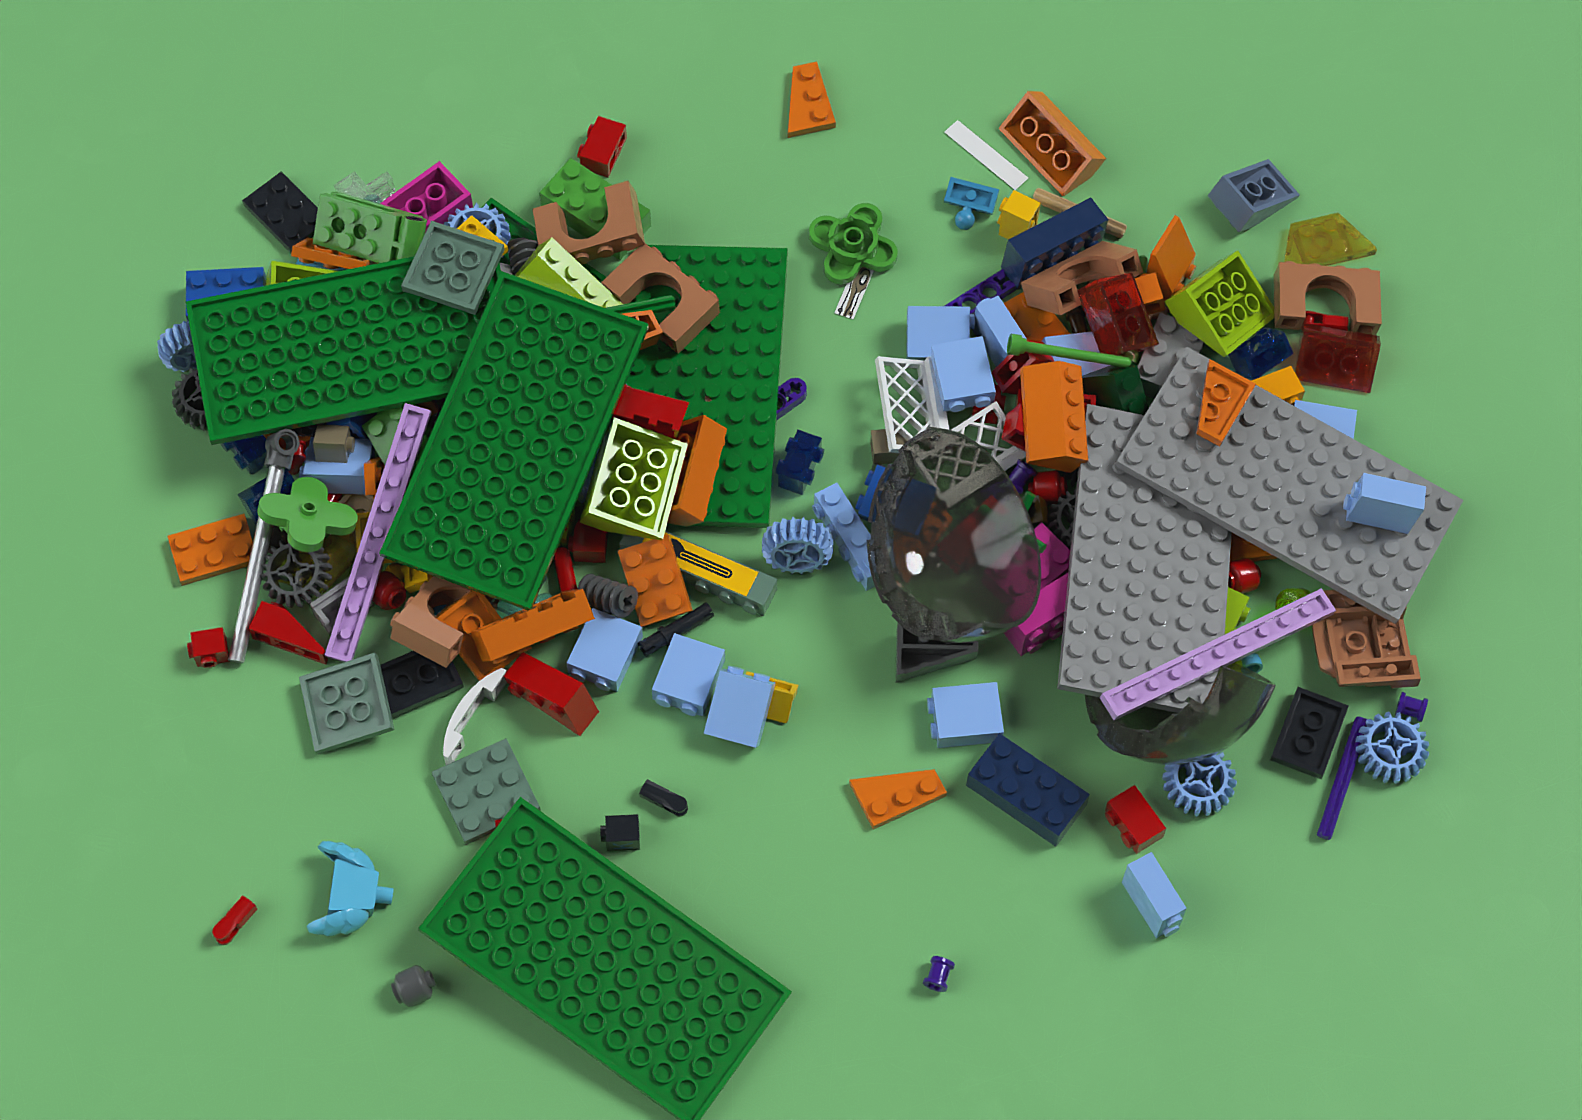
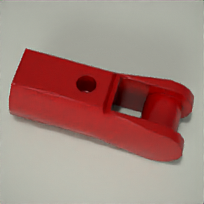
M1306 311V318L1301 330L1304 332L1347 334L1349 317Z
M299 440V448L293 455L291 469L289 472H285L286 474L296 475L299 473L300 467L306 460L304 452L307 448V443L305 441Z
M559 547L554 555V564L560 593L577 590L570 552L565 547Z
M242 895L227 912L226 916L214 926L212 933L216 941L221 945L230 943L239 929L256 912V905Z

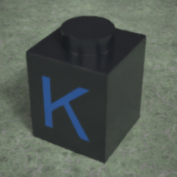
M638 814L605 816V825H600L601 842H606L607 851L640 850Z

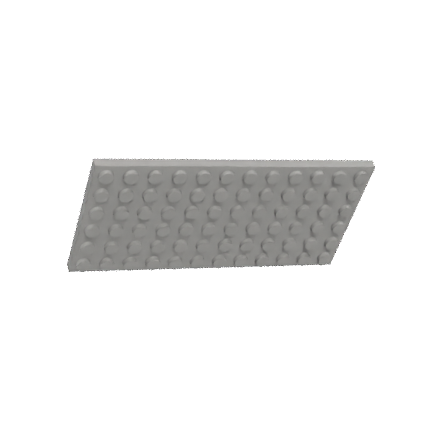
M1186 347L1116 461L1115 467L1396 624L1463 500L1255 385L1220 447L1202 438L1196 433L1209 358ZM1363 473L1426 486L1424 511L1408 534L1346 521L1347 510L1343 509L1345 497L1347 494H1351L1353 483L1358 482Z
M1087 404L1084 410L1088 461L1081 463L1078 468L1057 689L1100 697L1102 693L1225 635L1232 532L1115 467L1116 461L1144 415ZM1222 669L1145 706L1216 720L1219 716Z

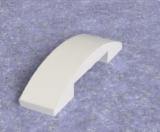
M500 668L484 677L469 690L458 704L449 721L444 738L443 756L446 765L454 762L464 748L465 743L461 732L483 699L486 697L494 702L507 682L503 676L507 670Z

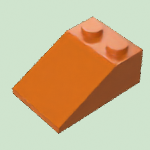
M1176 215L1153 249L1147 268L1148 274L1156 273L1164 301L1185 286L1183 284L1186 278L1190 280L1196 269V265H1194L1196 254L1180 218Z

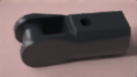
M648 779L645 781L639 793L641 798L664 808L676 816H684L688 812L687 801L684 797L670 792L668 789Z

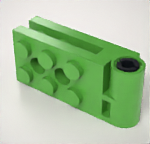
M337 191L331 192V195L323 193L320 194L313 244L377 263L413 257L416 255L425 235L427 220L423 216Z

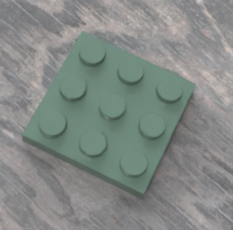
M431 221L401 285L402 291L475 315L505 250L504 244Z
M376 653L299 677L314 751L317 754L395 730L380 662Z
M506 738L432 771V776L465 845L491 834L496 828L495 820L503 819L520 797L541 811Z

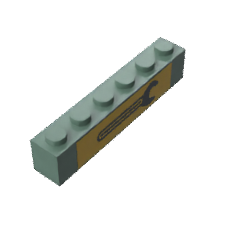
M665 531L664 535H670L684 583L694 586L701 593L716 595L727 604H737L750 614L755 615L758 613L762 616L765 615L777 591V578ZM624 534L619 543L620 550L652 539Z

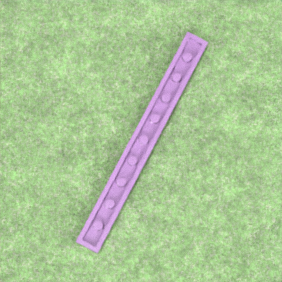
M407 403L404 405L329 639L325 657L342 662H347L354 658L385 558L381 557L379 552L408 488L431 416V410Z
M1321 588L1102 693L1100 699L1113 720H1117L1333 615L1336 609Z

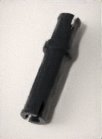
M705 602L665 627L660 626L657 628V632L639 641L638 646H641L640 650L644 656L648 657L665 645L668 647L674 633L683 635L713 618L714 613L709 604Z

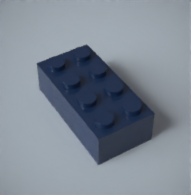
M1090 197L1010 238L1007 241L1001 269L1005 271V274L1016 285L1015 287L1018 290L1022 288L1021 282L1101 242L1109 219Z
M1000 733L968 773L966 783L967 787L1055 847L1087 806L1090 795Z

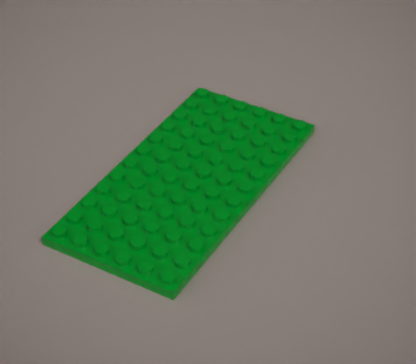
M415 256L186 301L211 445L276 433L284 429L291 430L404 407L405 403L414 405L447 398L501 273L500 263L496 267L475 315L402 291L401 285Z
M648 245L649 247H656L667 261L675 262L686 276H693L704 290L712 291L719 299L720 313L679 354L660 339L657 344L640 350L626 384L631 388L689 402L683 421L706 415L727 428L725 445L721 451L719 468L715 475L713 491L707 506V515L704 518V522L690 526L767 528L770 524L788 248ZM654 285L641 291L631 303L671 295L674 297L676 309L681 301V296L671 287ZM675 309L653 314L660 324ZM705 396H706L707 398H709V399H712V400L709 401V402H707V401L705 400Z
M501 271L379 552L380 556L522 609L531 610L649 329V324Z
M522 797L516 801L418 928V931L678 1120H701L792 993L787 987Z

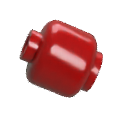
M1056 470L1037 472V475L1033 477V482L1028 483V491L1035 496L1039 495L1044 498L1047 505L1057 504L1058 498H1064L1066 491H1068L1067 480L1065 476H1061L1060 472Z
M1241 558L1229 563V588L1242 594L1252 592L1258 588L1261 578V570L1258 565L1249 558Z
M382 571L372 601L383 610L396 609L406 599L405 584L393 573Z

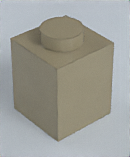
M317 424L313 440L316 462L347 463L349 453H353L355 447V439L350 437L349 426Z
M886 429L871 430L870 445L873 464L903 463L904 453L889 452ZM898 432L895 434L896 444L907 445L909 443Z

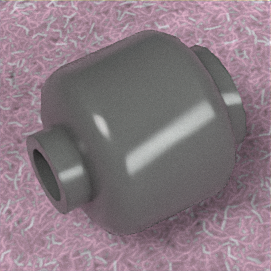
M418 965L398 972L395 975L394 982L391 983L398 1003H404L408 1007L430 999L432 987L436 986L430 970L425 972Z

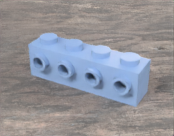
M838 483L815 493L812 509L816 517L822 520L826 528H829V533L838 545L841 557L844 561H848L857 582H861L867 591L889 580V563Z

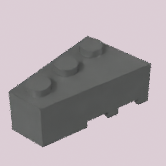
M897 623L896 683L976 659L978 654V625Z

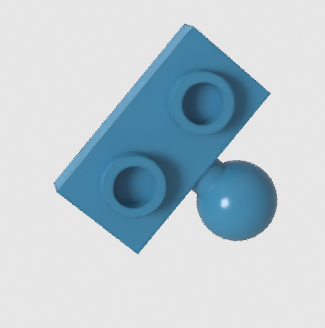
M950 177L944 203L963 207V210L959 211L955 216V224L962 230H968L975 223L973 210L993 215L999 189Z

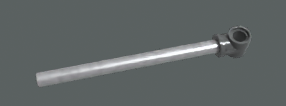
M290 429L272 433L265 441L267 454L264 466L269 468L263 496L268 493H280L284 472H289L291 469L293 455L299 448V438ZM280 437L286 443L285 450L279 446ZM258 517L228 658L229 661L235 663H244L250 637L249 626L255 614L262 581L260 575L264 571L261 565L266 562L264 555H267L273 525L264 522L260 517Z

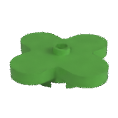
M861 203L850 210L847 218L840 220L839 218L824 215L817 217L810 224L809 239L816 248L828 252L824 261V274L832 283L840 285L850 283L856 278L861 267L884 272L896 264L898 254L896 245L890 239L878 235L882 226V213L875 205Z
M312 477L296 479L292 484L290 495L268 493L262 496L257 509L258 516L264 522L279 526L281 531L285 530L289 544L302 552L319 550L323 545L324 538H328L330 534L348 535L355 530L358 519L357 513L350 506L328 501L326 485Z

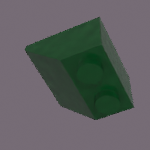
M1132 362L1129 367L1110 365L1082 376L1083 392L1088 395H1096V406L1139 415H1145L1149 409L1138 366Z

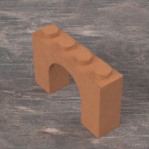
M629 181L604 187L608 218L604 227L596 235L587 239H573L568 236L565 213L557 202L533 208L538 246L552 237L583 265L590 260L601 257L607 258L614 253L634 250L638 246L645 245L636 191Z
M1101 241L1021 282L1028 306L1062 315L1081 305L1076 285L1094 279H1109L1124 283L1142 274L1143 270L1137 249Z
M646 243L634 250L601 282L623 304L630 303L641 291L650 286L664 285L676 290L681 296V301L677 308L659 324L663 331L659 339L677 354L720 313L719 299L712 291L704 290L693 276H686L675 262L667 261L656 247H649Z
M1292 261L1279 262L1274 273L1275 328L1300 330L1306 318L1305 294L1315 288H1328L1339 293L1349 306L1350 334L1376 336L1382 324L1380 271L1369 268L1355 269L1346 268L1345 266H1321L1316 263L1308 265L1297 264Z
M432 576L428 582L425 581L421 585L415 597L411 596L408 599L405 608L401 612L395 613L390 622L392 627L390 639L447 667L459 654L464 633L437 620L430 613L427 604L433 608L440 605H448L451 601L456 602L471 589ZM485 595L493 608L497 610L501 605V600Z

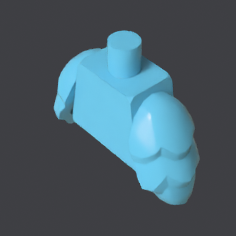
M322 841L317 846L335 864L328 913L326 916L306 926L309 933L328 937L340 933L350 934L361 928L368 918L373 916L375 903L391 905L394 888L377 886L379 872L375 870L371 859L362 850L351 848L343 842L336 843L332 841Z

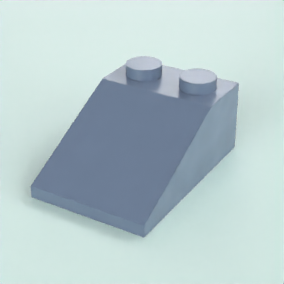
M1269 159L1222 176L1208 194L1216 208L1224 214L1238 232L1256 226L1300 196Z

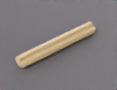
M1041 188L1035 190L1032 198L1040 202L1041 205L1059 213L1077 205ZM1107 217L1109 220L1105 232L1122 238L1126 232L1127 225Z

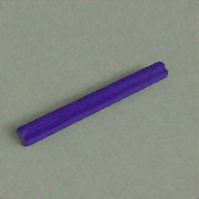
M1358 716L1353 722L1317 832V836L1322 839L1330 840L1333 835L1359 753L1356 752V747L1362 744L1355 742L1357 736L1364 735L1359 732V729L1362 726L1367 727L1366 718Z

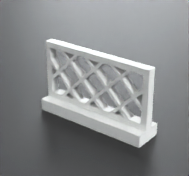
M878 356L875 359L889 452L914 454L924 447L916 440L920 434L930 444L949 431L947 412H943L931 357L921 361ZM884 365L891 366L898 374L892 378L885 372ZM916 368L918 379L915 380L905 369ZM899 376L911 385L907 391L895 381ZM889 386L901 395L898 401L888 394ZM913 388L921 394V403L909 394ZM903 398L915 408L911 414L899 404ZM893 409L905 419L901 424L892 417L891 411ZM916 411L925 418L926 425L924 427L913 417ZM907 421L918 431L914 437L902 427ZM897 432L909 442L907 445L896 444L895 434ZM946 439L942 452L949 453L952 450L951 439ZM938 445L932 449L938 450ZM928 452L923 454L931 456L932 460H936V454Z
M997 401L910 456L925 481L937 487L935 497L945 509L1016 464L1018 459L1022 460L1026 457V452L1014 445L1009 449L998 447L1000 433H1003L1001 428L1002 425L1004 427L1006 416ZM991 410L998 417L997 428L984 425L986 413ZM980 418V422H979V423L974 422V421H976L977 419ZM966 426L978 427L976 441L963 438ZM983 429L996 432L993 445L981 443ZM959 431V436H958V437H957V436H953L955 433H957V432ZM946 439L957 441L955 455L942 452ZM962 442L975 445L972 459L959 456ZM938 445V450L932 449ZM979 447L992 450L989 462L977 460ZM997 451L1002 452L1001 454L996 456ZM926 452L936 454L934 468L926 467L920 456ZM941 456L954 459L952 472L938 470ZM958 460L971 463L970 473L967 476L956 474ZM976 464L981 465V467L975 470ZM937 474L950 477L949 487L942 492L936 484ZM955 478L961 479L954 484Z

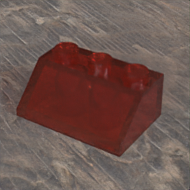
M1132 272L1097 279L1077 290L1100 353L1128 357L1159 345Z
M1303 323L1297 351L1295 373L1299 381L1370 393L1381 346L1380 336Z

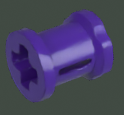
M1018 459L1015 469L1009 477L1005 476L1003 481L1013 490L1022 494L1024 491L1023 487L1032 476L1037 475V471L1023 460Z
M1401 692L1395 715L1400 712V714L1417 718V721L1422 722L1428 699L1420 700L1406 696L1405 692Z
M933 956L930 960L932 966L928 977L923 980V985L934 991L946 992L948 988L946 982L950 970L954 969L955 964L944 957Z

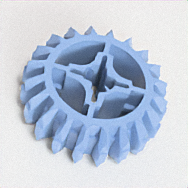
M475 203L474 208H469L466 204L463 211L456 208V216L449 214L448 222H444V225L457 229L472 215L493 234L496 232V236L506 245L511 239L509 224L505 222L503 214L498 215L496 208L489 210L487 204L483 208H479L477 203Z
M183 320V323L174 324L173 328H167L165 333L160 335V339L157 341L159 358L166 368L185 372L190 367L194 370L197 369L189 321L185 322Z
M792 517L791 520L782 518L781 523L773 522L772 526L767 527L762 538L763 557L766 558V563L772 564L773 569L780 568L781 572L790 571L791 575L794 572H799L801 575L806 571L813 573L814 569L821 570L822 565H828V561L832 558L833 539L829 533V528L824 527L823 523H815L814 519L808 521L804 517L801 519Z
M1389 711L1385 713L1384 718L1378 713L1375 715L1374 721L1371 719L1366 720L1367 727L1362 726L1359 729V732L1364 735L1357 736L1355 742L1362 743L1356 747V752L1361 755L1358 759V764H1367L1364 768L1365 773L1372 770L1374 772L1373 779H1377L1380 775L1383 776L1384 783H1387L1389 778H1392L1394 784H1398L1400 778L1407 782L1410 780L1411 775L1416 777L1420 772L1419 769L1424 768L1426 765L1425 760L1429 757V752L1426 751L1429 747V742L1423 740L1426 737V732H1418L1419 723L1411 725V716L1403 720L1401 719L1400 712L1396 714L1395 718H1392ZM1385 731V736L1382 740H1378L1377 743H1371V738L1374 735ZM1413 753L1410 761L1399 764L1401 756Z
M1203 743L1200 744L1198 750L1191 744L1188 746V752L1181 747L1178 750V755L1172 754L1170 762L1165 764L1164 769L1166 772L1163 773L1162 779L1166 783H1164L1163 789L1164 791H1170L1167 795L1168 800L1176 799L1175 808L1181 805L1185 806V814L1192 809L1196 817L1199 816L1201 810L1208 816L1211 813V808L1218 813L1221 810V805L1227 806L1229 803L1228 798L1233 797L1235 793L1232 788L1236 787L1237 781L1233 779L1236 772L1235 769H1229L1232 764L1231 760L1222 761L1224 753L1214 754V746L1209 751H1206ZM1198 763L1207 765L1208 767H1203ZM1185 767L1188 778L1185 779L1183 784H1180L1178 772ZM1218 775L1221 788L1218 792L1214 793L1211 782ZM1191 793H1196L1200 797L1191 795Z

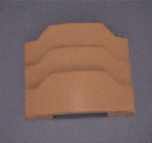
M1323 590L1336 611L1333 615L1312 625L1320 671L1336 678L1339 687L1365 685V687L1390 685L1391 688L1417 687L1421 680L1416 655H1410L1403 620L1407 607L1404 609L1398 622L1394 624L1335 590Z

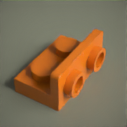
M373 457L364 463L365 495H373V499H375L385 467L380 457Z

